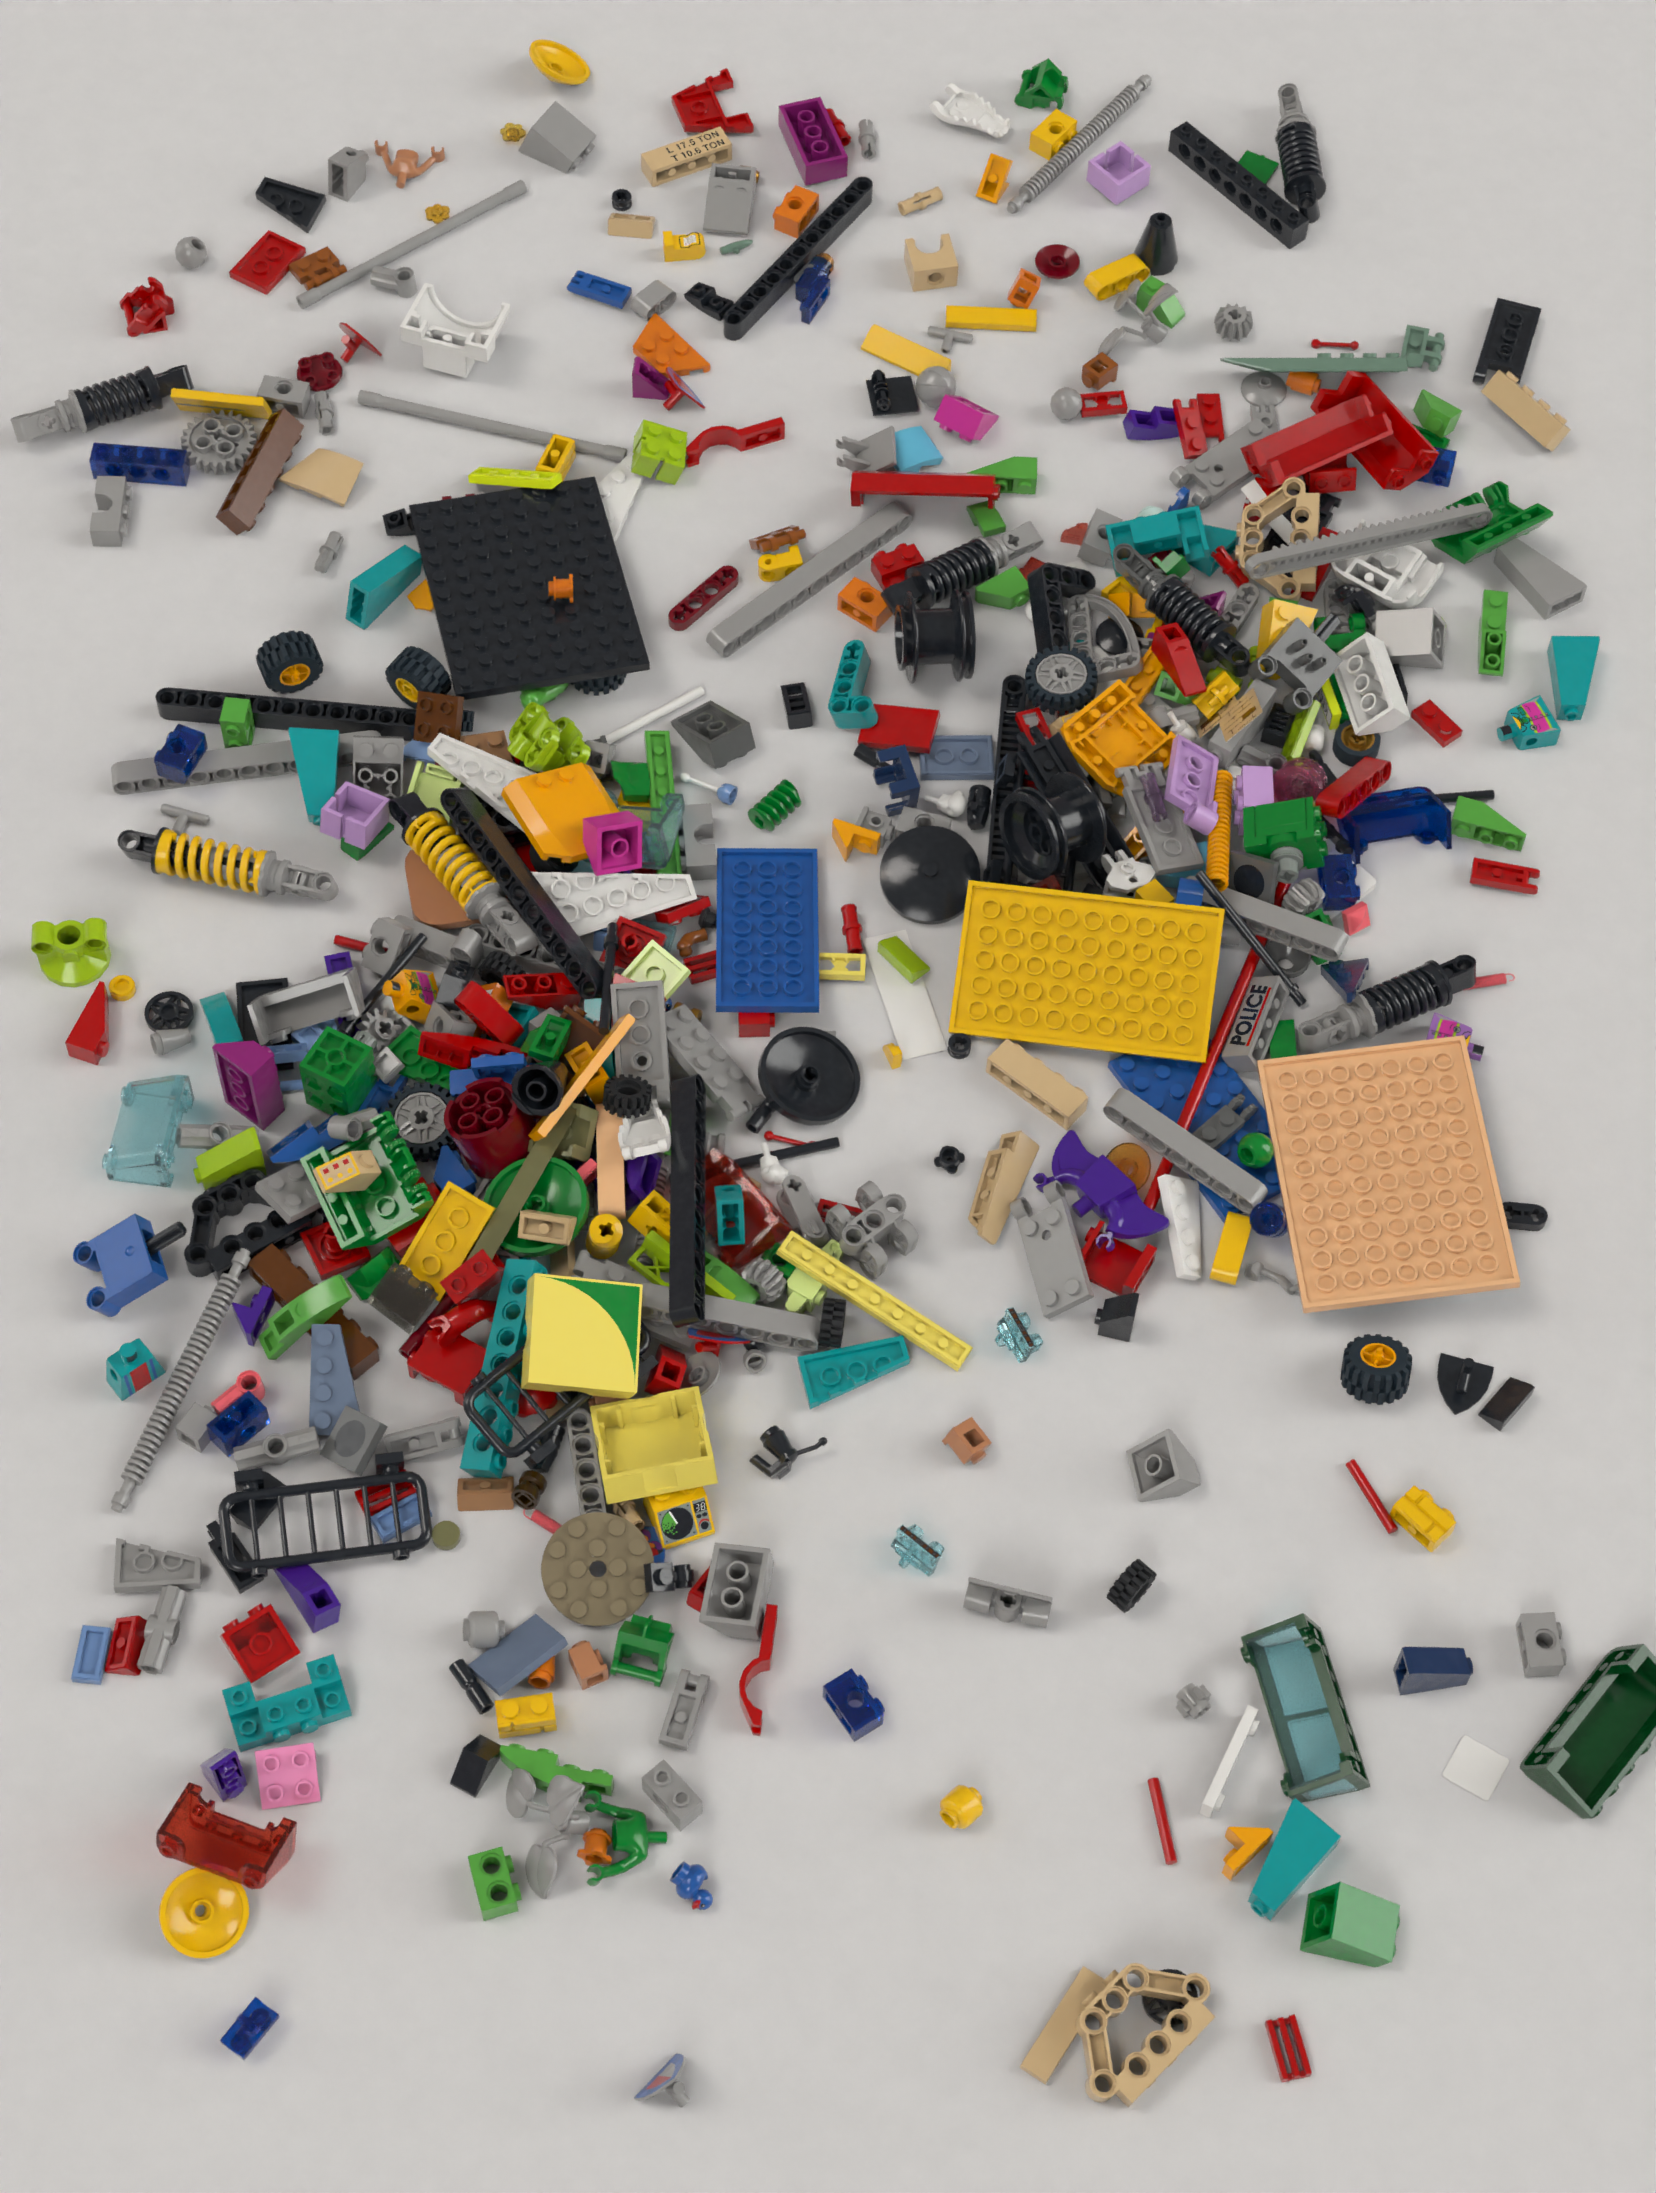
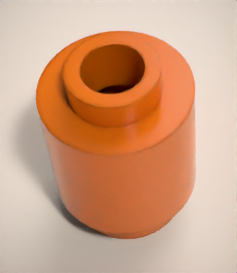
M1289 372L1286 386L1291 387V390L1312 396L1314 392L1318 393L1322 380L1319 379V374L1314 372Z

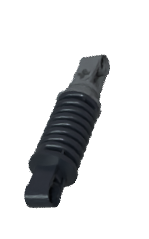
M1123 543L1114 548L1113 559L1116 571L1138 590V594L1142 598L1147 599L1145 608L1155 614L1165 625L1177 622L1188 637L1192 649L1201 656L1204 662L1211 663L1217 660L1236 677H1244L1248 674V666L1251 663L1250 652L1235 639L1237 628L1233 624L1225 622L1224 618L1219 616L1216 610H1213L1196 593H1193L1191 588L1186 587V584L1176 574L1166 576L1162 569H1156L1148 559L1141 556L1131 545ZM1238 660L1244 661L1242 663H1236V661Z

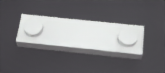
M1250 1705L1247 1706L1206 1794L1199 1814L1210 1818L1214 1809L1220 1811L1226 1795L1222 1794L1224 1786L1247 1736L1254 1737L1260 1721L1256 1720L1258 1709Z

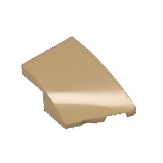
M318 448L282 475L279 481L297 490L302 489L319 498L324 497L344 507L364 463L334 451Z

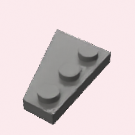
M116 1538L115 1593L161 1591L163 1586L166 1587L168 1585L179 1587L182 1590L201 1588V1558L169 1550L167 1552L151 1549L148 1545L140 1544L137 1546L126 1543V1540Z

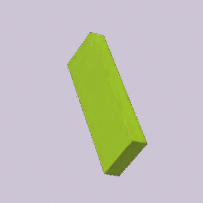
M1315 699L1308 709L1296 714L1281 755L1286 758L1287 763L1290 765L1299 761L1321 703Z

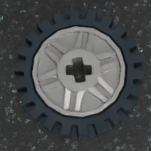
M1053 646L1052 651L1046 648L1043 649V654L1040 652L1036 653L1035 658L1032 657L1029 665L1027 664L1025 672L1026 694L1029 701H1033V705L1036 708L1040 706L1042 712H1046L1049 709V714L1055 715V712L1059 711V716H1064L1065 711H1068L1070 714L1075 712V708L1078 711L1082 710L1084 705H1088L1095 698L1098 685L1097 667L1093 663V659L1090 656L1087 657L1084 651L1078 654V648L1075 647L1069 651L1068 646H1063L1062 650H1059L1058 646Z
M420 1082L414 1083L412 1088L407 1085L403 1087L405 1091L401 1093L398 1090L395 1093L396 1098L389 1100V1108L386 1107L384 1111L392 1113L395 1124L400 1130L395 1139L404 1138L406 1146L415 1162L418 1159L422 1162H428L429 1158L433 1161L438 1160L443 1145L447 1144L451 1150L456 1147L444 1124L446 1106L450 1100L455 1101V1098L451 1096L446 1088L442 1089L438 1084L432 1086L430 1082H424V1085H421Z

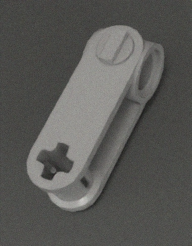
M787 1176L782 1183L783 1189L777 1193L776 1201L790 1232L791 1230L818 1248L824 1247L828 1243V1230L820 1217L805 1182L798 1176Z

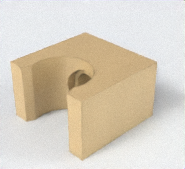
M941 234L940 250L935 253L921 252L917 249L913 238L905 239L904 261L913 292L957 286L958 263L949 234Z

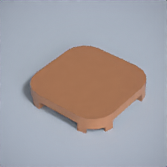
M470 847L471 852H472V853H475V851L473 850V848ZM410 850L405 858V872L413 920L438 930L466 927L476 923L481 924L479 919L471 920L466 916L459 902L453 899L451 893L437 880L435 874L429 870L428 866L422 862L414 850Z

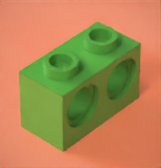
M225 697L219 720L225 748L252 745L255 725L250 699Z
M502 1847L468 1856L483 1920L486 1921L517 1912V1901L522 1900L518 1882L513 1884L511 1882L510 1873L514 1872L511 1856H504ZM494 1864L500 1867L496 1873L489 1874L485 1872L486 1867ZM497 1892L507 1894L503 1901L498 1902L492 1899V1896Z

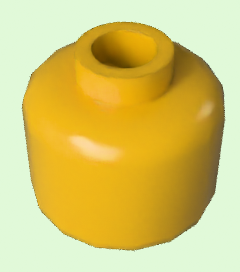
M956 1786L940 1801V1816L942 1820L953 1829H966L983 1813L981 1794L974 1787Z

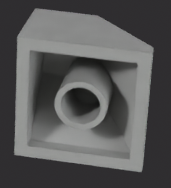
M1166 1429L1126 1451L1137 1499L1140 1502L1178 1497L1201 1485L1195 1460L1171 1429Z

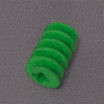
M782 780L780 784L774 787V790H771L767 796H764L760 802L754 805V808L748 811L749 820L757 828L772 832L775 829V825L779 826L782 823L781 819H786L788 813L792 814L795 811V807L799 808L802 805L797 789L788 780Z

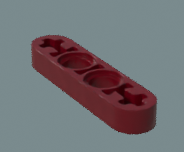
M728 565L719 568L673 607L668 614L670 628L675 631H684L738 585L737 569ZM709 588H714L718 592L711 595L705 591ZM692 602H699L702 606L699 608H692L689 606V604Z

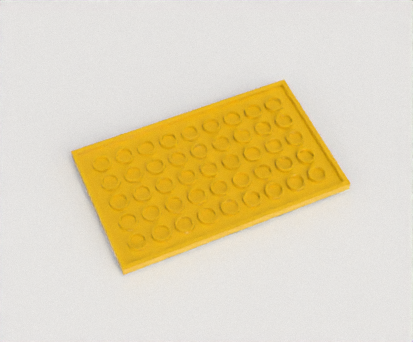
M968 880L948 1032L952 1034L963 1033L977 1037L1009 1039L1019 1042L1206 1063L1225 909Z

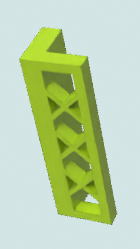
M651 1230L645 1236L642 1246L628 1259L627 1264L651 1283L669 1287V1283L661 1279L660 1272H669L670 1243ZM645 1253L653 1260L654 1266H644L638 1259ZM705 1272L706 1295L735 1300V1294Z

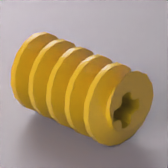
M610 1214L598 1215L591 1221L585 1240L586 1249L591 1256L597 1259H607L617 1252L623 1235L621 1222Z

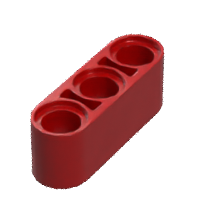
M472 980L454 999L455 1004L493 1041L512 1046L525 1031L520 1023L484 988Z

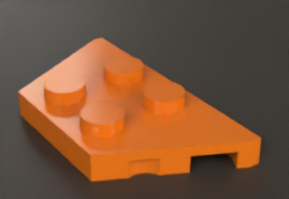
M656 313L652 315L633 345V353L666 378H669L666 373L667 367H670L679 376L690 375V371L702 369L703 373L710 371V364Z

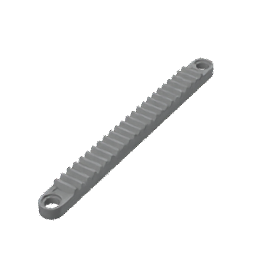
M1484 503L1469 506L1458 504L1457 508L1450 506L1449 510L1444 507L1441 512L1437 509L1434 510V513L1427 511L1426 515L1419 513L1418 517L1411 515L1410 519L1403 517L1402 521L1396 518L1394 523L1387 520L1386 524L1379 522L1378 526L1371 524L1370 528L1362 526L1360 530L1356 527L1353 532L1347 529L1345 534L1338 531L1337 535L1330 533L1329 537L1322 535L1321 539L1314 537L1313 541L1307 538L1305 543L1300 540L1297 541L1296 545L1290 542L1288 547L1284 544H1281L1280 548L1273 546L1270 551L1251 556L1246 561L1244 569L1252 579H1262L1480 529L1491 521L1493 514Z

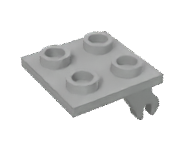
M893 426L861 441L842 436L843 442L836 439L837 448L845 449L855 455L854 458L843 454V460L837 457V465L840 467H846L853 472L855 470L884 471L897 464L895 428Z

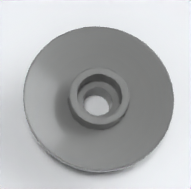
M1255 372L1243 380L1241 393L1250 404L1257 407L1265 405V408H1268V405L1277 406L1285 399L1287 387L1284 381L1273 373Z
M712 1352L696 1353L686 1360L687 1367L680 1389L699 1386L700 1396H702L713 1387L720 1375L721 1363L719 1358Z

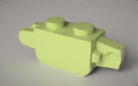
M831 1239L821 1249L838 1261H841L844 1254L840 1249L839 1243L834 1239ZM796 1267L787 1280L786 1294L788 1301H786L785 1310L804 1314L807 1310L811 1313L816 1305L820 1306L824 1302L828 1287Z

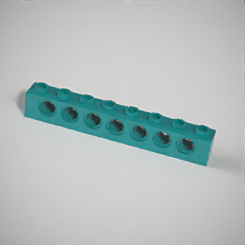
M506 1260L482 1371L486 1375L526 1343L527 1280L534 1273L547 1274L548 1270L536 1260ZM523 1361L510 1370L520 1383ZM505 1374L489 1388L515 1418L519 1410L520 1391ZM483 1392L475 1399L474 1406L504 1444L509 1446L513 1438V1424L489 1395ZM471 1420L460 1469L474 1477L501 1479L503 1470L507 1465V1457L501 1456L492 1446L487 1450L490 1443Z

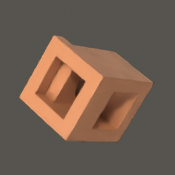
M972 1417L953 1427L942 1440L944 1445L949 1444L963 1464L969 1461L976 1464L987 1455L984 1451L991 1444V1441Z
M580 1641L568 1650L569 1662L582 1690L609 1679L606 1663L604 1664L599 1650L592 1649L589 1641Z

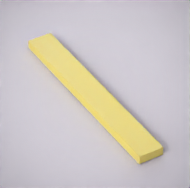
M791 1230L776 1252L778 1256L895 1332L903 1335L906 1339L957 1372L972 1351L973 1347Z

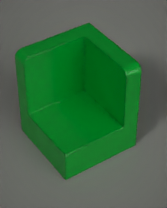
M1172 551L1162 562L1156 556L1152 558L1156 568L1162 569L1166 576L1176 574L1182 578L1191 570L1185 557L1178 555L1175 551Z

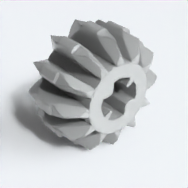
M1227 304L1226 307H1220L1214 320L1216 333L1221 335V339L1227 337L1230 341L1232 339L1240 341L1242 337L1247 338L1253 326L1251 312L1246 310V306L1238 307V304L1235 306Z
M1310 877L1301 879L1284 895L1281 905L1284 909L1304 916L1318 909V906L1323 903L1325 893L1320 885Z
M759 1257L745 1266L744 1271L741 1273L742 1278L760 1294L758 1302L763 1301L766 1304L774 1302L786 1289L787 1281L783 1277L784 1273L779 1271L777 1265L774 1266L768 1259L764 1260Z

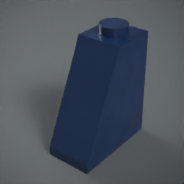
M1402 1647L1393 1671L1401 1696L1467 1685L1471 1674H1473V1664L1470 1657H1466L1464 1648Z

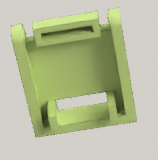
M418 760L407 794L415 792L427 808H438L447 820L448 826H451L452 820L443 809L440 797L445 789L463 788L464 784L458 779L456 782V777L442 766L427 763L424 773V762Z

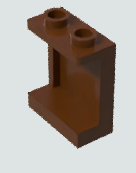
M575 1004L572 1008L565 1005L563 1007L564 1011L560 1015L561 1018L572 1021L568 1042L558 1060L568 1070L567 1084L574 1077L575 1072L564 1054L586 1041L592 1051H594L606 1036L599 1033V1021L595 1019L591 1023L585 1018L587 1013ZM531 1057L538 1063L543 1062L541 1060Z

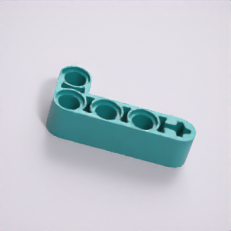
M852 640L845 645L828 703V709L833 721L841 729L870 728L878 722V714L872 700L868 696H862L871 659L864 643L860 640Z

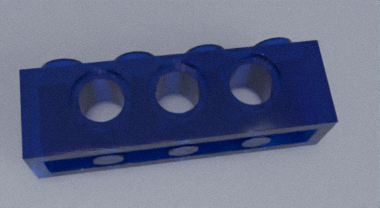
M93 443L89 459L93 479H97V476H126L127 482L186 487L191 469L187 450Z

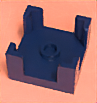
M905 744L877 751L876 758L879 762L893 760V764L873 770L875 783L877 785L889 783L891 799L902 798L901 802L885 806L887 816L891 817L901 814L904 806L917 808L920 784Z

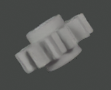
M375 1008L369 1013H365L361 1016L362 1022L356 1025L358 1029L368 1032L376 1039L377 1046L374 1048L373 1054L378 1051L381 1052L400 1035L396 1031L401 1028V1025H394L393 1022L396 1016L388 1018L386 1009L379 1012Z

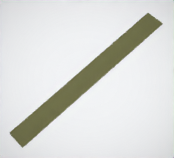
M571 1105L548 1135L535 1142L467 1260L481 1249H484L489 1257L493 1259L574 1120L576 1110Z

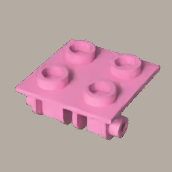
M313 1742L255 1751L262 1810L321 1801L316 1767V1752Z

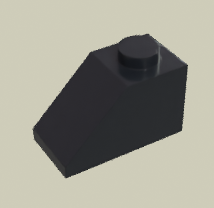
M1130 1293L1105 1299L1103 1309L1098 1308L1094 1324L1099 1325L1097 1335L1129 1342L1139 1293Z

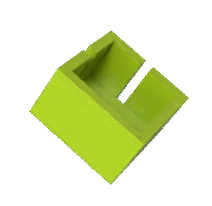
M643 419L634 436L631 472L651 478L659 462L663 461L655 479L675 485L685 468L687 432Z

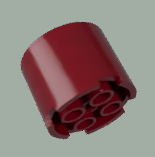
M488 1077L466 1085V1091L460 1094L455 1101H449L444 1112V1124L473 1173L482 1178L494 1179L510 1164L527 1158L530 1153L527 1151L531 1139L528 1135L536 1126V1122L531 1115L520 1110L513 1101L511 1084L504 1082L499 1077Z

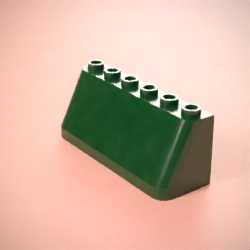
M1644 1644L1620 1646L1607 1653L1520 1764L1521 1771L1529 1779L1582 1819H1592L1600 1814L1604 1802L1608 1797L1617 1792L1620 1781L1624 1776L1633 1771L1635 1768L1634 1763L1640 1755H1643L1650 1749V1742L1656 1736V1657Z

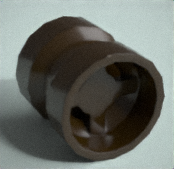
M527 1470L522 1473L519 1485L514 1488L511 1498L520 1508L531 1510L538 1505L540 1495L543 1494L547 1487V1481L542 1474L533 1470Z

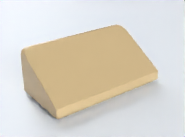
M611 213L608 219V235L651 239L655 217Z
M535 1210L520 1211L518 1238L569 1246L577 1217Z

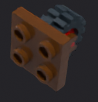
M418 691L413 740L432 743L437 735L442 733L460 741L461 731L473 732L475 712L463 710L464 697Z

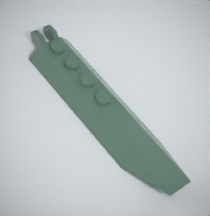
M1317 353V358H1220V361L1260 372L1408 371V367H1419L1423 363V357L1420 353H1407L1403 358H1399L1400 353H1386V358H1377V353H1363V358H1354V353H1340V358H1331V353Z

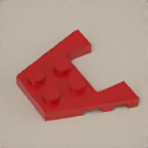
M727 68L721 70L720 75L714 78L712 76L705 78V82L698 86L692 85L672 95V104L684 132H706L717 127H721L724 133L754 132V126L748 113L725 117L714 93L733 88V80Z

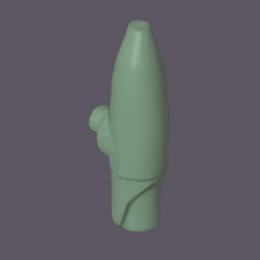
M741 240L720 247V253L722 255L731 252L739 254L740 250L751 245L753 240Z

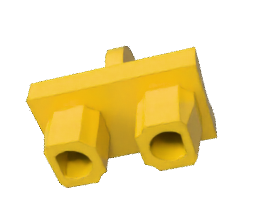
M1223 670L1206 686L1207 691L1198 694L1192 702L1207 719H1210L1241 688Z

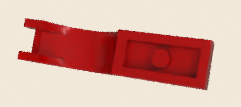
M782 417L741 429L724 425L710 427L702 431L686 447L688 459L685 460L687 468L699 465V458L702 453L709 447L716 445H729L742 452L785 439V422Z
M772 1604L766 1605L759 1657L752 1660L746 1666L739 1681L740 1706L751 1732L755 1736H760L763 1711L756 1708L747 1698L746 1687L756 1675L770 1670L778 1617V1605Z

